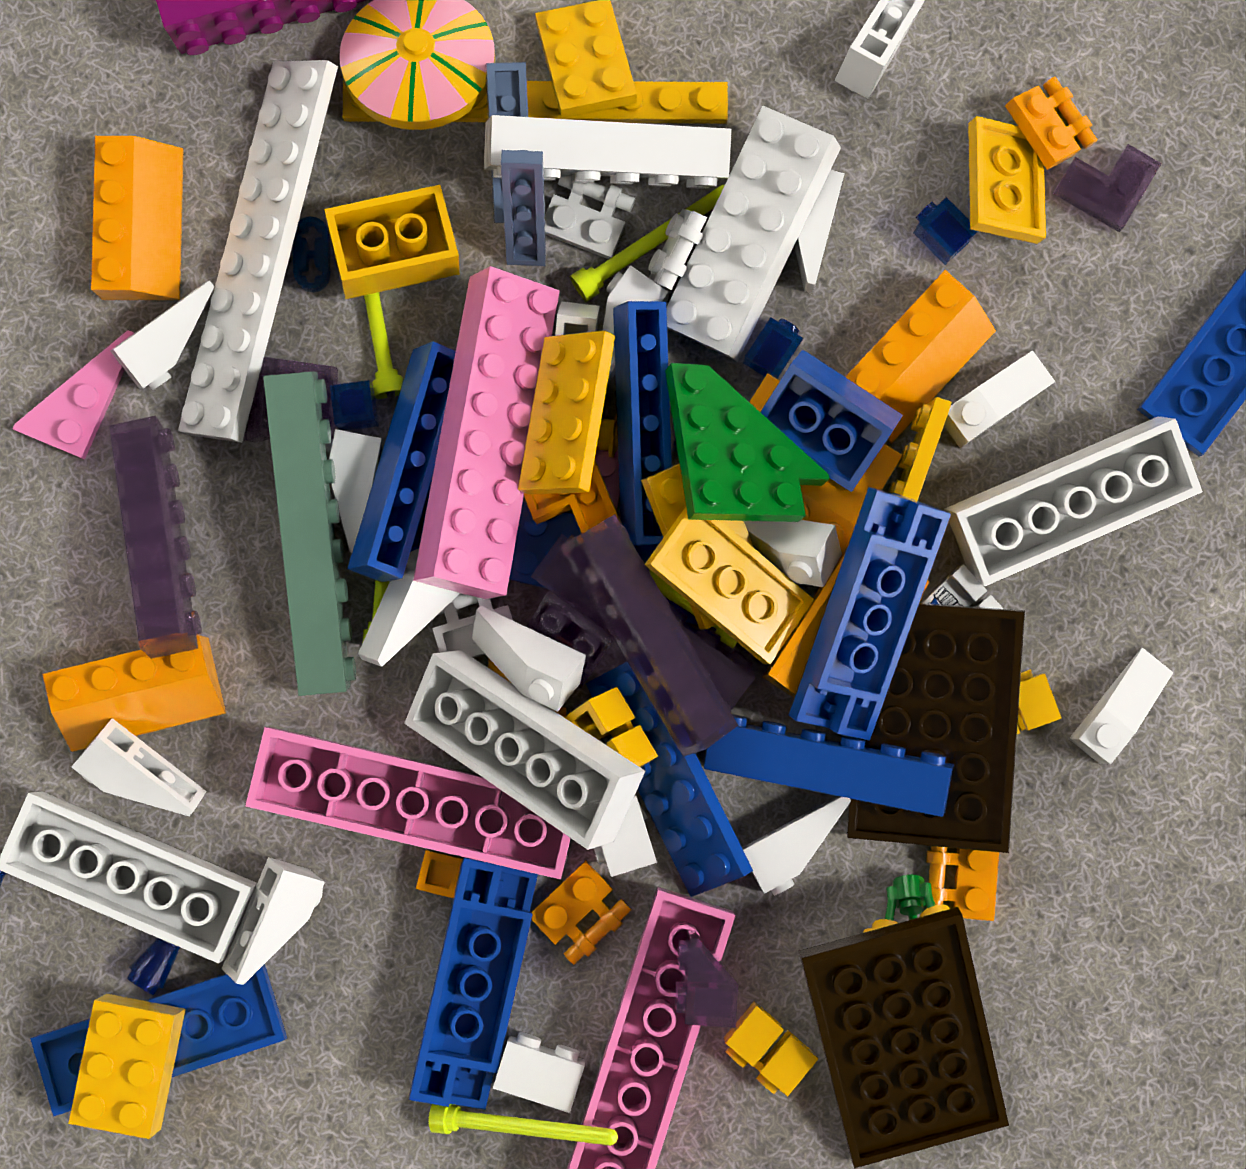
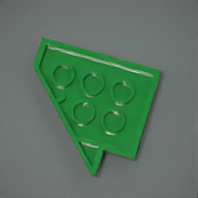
M671 363L665 370L688 520L799 522L806 514L800 485L822 486L829 480V474L709 365Z

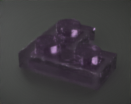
M1129 144L1122 151L1109 175L1075 157L1053 194L1120 232L1162 163Z

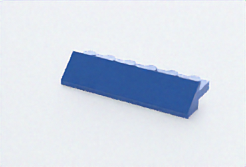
M871 487L868 488L789 712L791 718L795 721L830 728L837 734L870 741L951 513L896 493L892 494Z
M466 857L462 858L408 1097L409 1100L447 1107L450 1104L486 1110L493 1074L497 1073L533 915L530 912L538 874Z

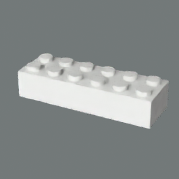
M762 106L702 232L703 236L699 244L696 245L687 263V269L683 277L680 278L667 305V329L732 360L739 361L841 149L833 135Z
M492 115L485 122L484 170H493L494 178H502V150L543 151L544 181H555L556 178H560L561 174H571V182L594 183L600 180V176H609L610 184L632 185L639 182V178H648V186L671 187V185H677L678 180H686L687 188L708 189L709 187H716L717 181L729 178L731 129Z
M1158 416L944 508V510L951 513L949 523L967 569L976 577L981 585L987 586L1200 494L1203 491L1176 419Z
M462 650L432 654L404 723L587 850L614 842L645 773L644 769L560 714L523 696L511 682Z
M31 792L27 794L0 855L1 871L216 963L226 959L257 885L254 881L45 792Z

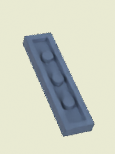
M526 62L486 63L488 119L492 115L528 117ZM491 170L494 223H504L502 178H494L493 170Z
M502 150L501 176L507 265L545 266L546 235L543 151Z

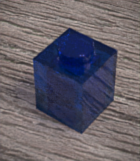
M947 197L938 205L933 201L930 202L916 216L919 223L913 232L944 265L948 264L978 233V231L970 229V220Z
M770 317L745 355L743 364L764 377L769 373L779 379L804 338L798 335L799 329L789 321L782 318L776 321Z
M369 380L330 385L334 424L339 430L347 431L379 426L376 398L373 385Z

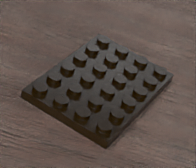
M919 603L870 741L865 740V747L881 750V744H888L905 748V755L921 758L922 752L946 756L945 763L954 764L944 816L940 817L850 799L847 838L1009 853L1025 610Z
M958 907L799 950L854 1169L1009 1126L963 915Z

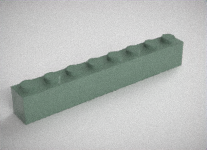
M318 372L263 376L298 696L346 692L351 686L350 681L356 680V664L354 657H348L346 644L347 641H352V626L350 618H344L342 602L348 601V589L346 579L339 578L338 563L344 561L342 540L335 539L334 523H339L340 515L337 499H331L329 484L335 483V467L333 459L327 460L325 444L331 443V429L329 420L322 419L321 404L327 403L325 380L318 379Z

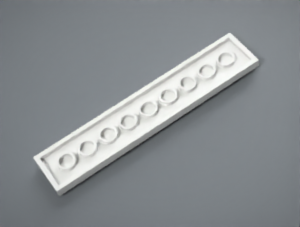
M328 60L273 61L262 107L258 115L253 142L249 149V157L240 185L237 204L230 223V231L224 254L220 262L214 293L211 297L205 328L201 335L197 359L191 374L189 390L182 409L178 431L184 434L240 443L243 441L338 66Z

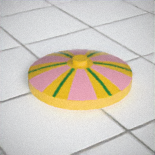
M373 0L363 7L351 20L343 35L340 46L341 72L347 91L353 101L373 119L392 127L408 130H425L441 127L469 113L487 93L486 63H495V49L491 31L482 15L465 0Z

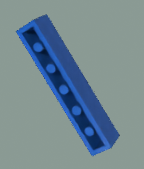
M627 301L613 308L620 520L623 525L621 528V546L659 545L663 535L641 480L672 467L670 399L665 373L668 367L666 302Z
M432 341L412 350L347 568L380 582L403 579L434 472L456 351Z
M724 714L723 719L718 718L711 723L704 769L940 817L944 816L954 765L945 763L946 756L930 752H922L921 758L905 755V748L888 744H881V750L865 747V740L846 736L841 737V742L825 739L826 733L812 729H802L801 734L786 732V725L770 721H763L762 727L747 724V717L735 714Z

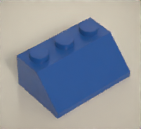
M802 350L790 364L761 410V413L823 468L829 474L830 479L850 492L856 487L903 416L805 350Z

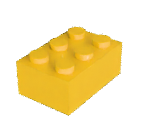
M441 185L324 209L345 299L460 275L459 254Z
M105 994L95 999L68 1124L150 1139L159 1132L162 1127L186 1009L112 994Z

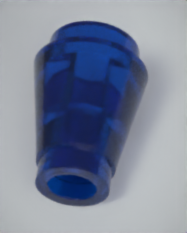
M157 938L129 967L132 971L127 979L144 991L154 995L159 987L163 989L181 947Z

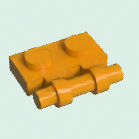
M1056 76L1043 84L1050 97L1047 98L1038 85L1012 98L1005 105L1047 170L1073 157L1081 150L1075 141L1076 137L1084 149L1098 141L1090 129L1093 124L1087 115L1082 117L1071 100L1074 97L1068 87H1062ZM1058 109L1069 126H1065L1055 110Z
M931 846V850H927L926 863H930L929 883H931L935 904L943 905V901H953V908L958 907L965 919L994 921L999 852L957 848V853L947 852V847ZM946 865H956L954 888H944Z
M585 860L532 911L531 920L554 945L566 934L573 940L574 944L563 954L575 965L584 955L589 957L597 949L595 945L611 930L615 932L623 925L621 920L632 909L622 898L612 908H609L602 901L613 888ZM593 909L600 919L583 933L577 924Z

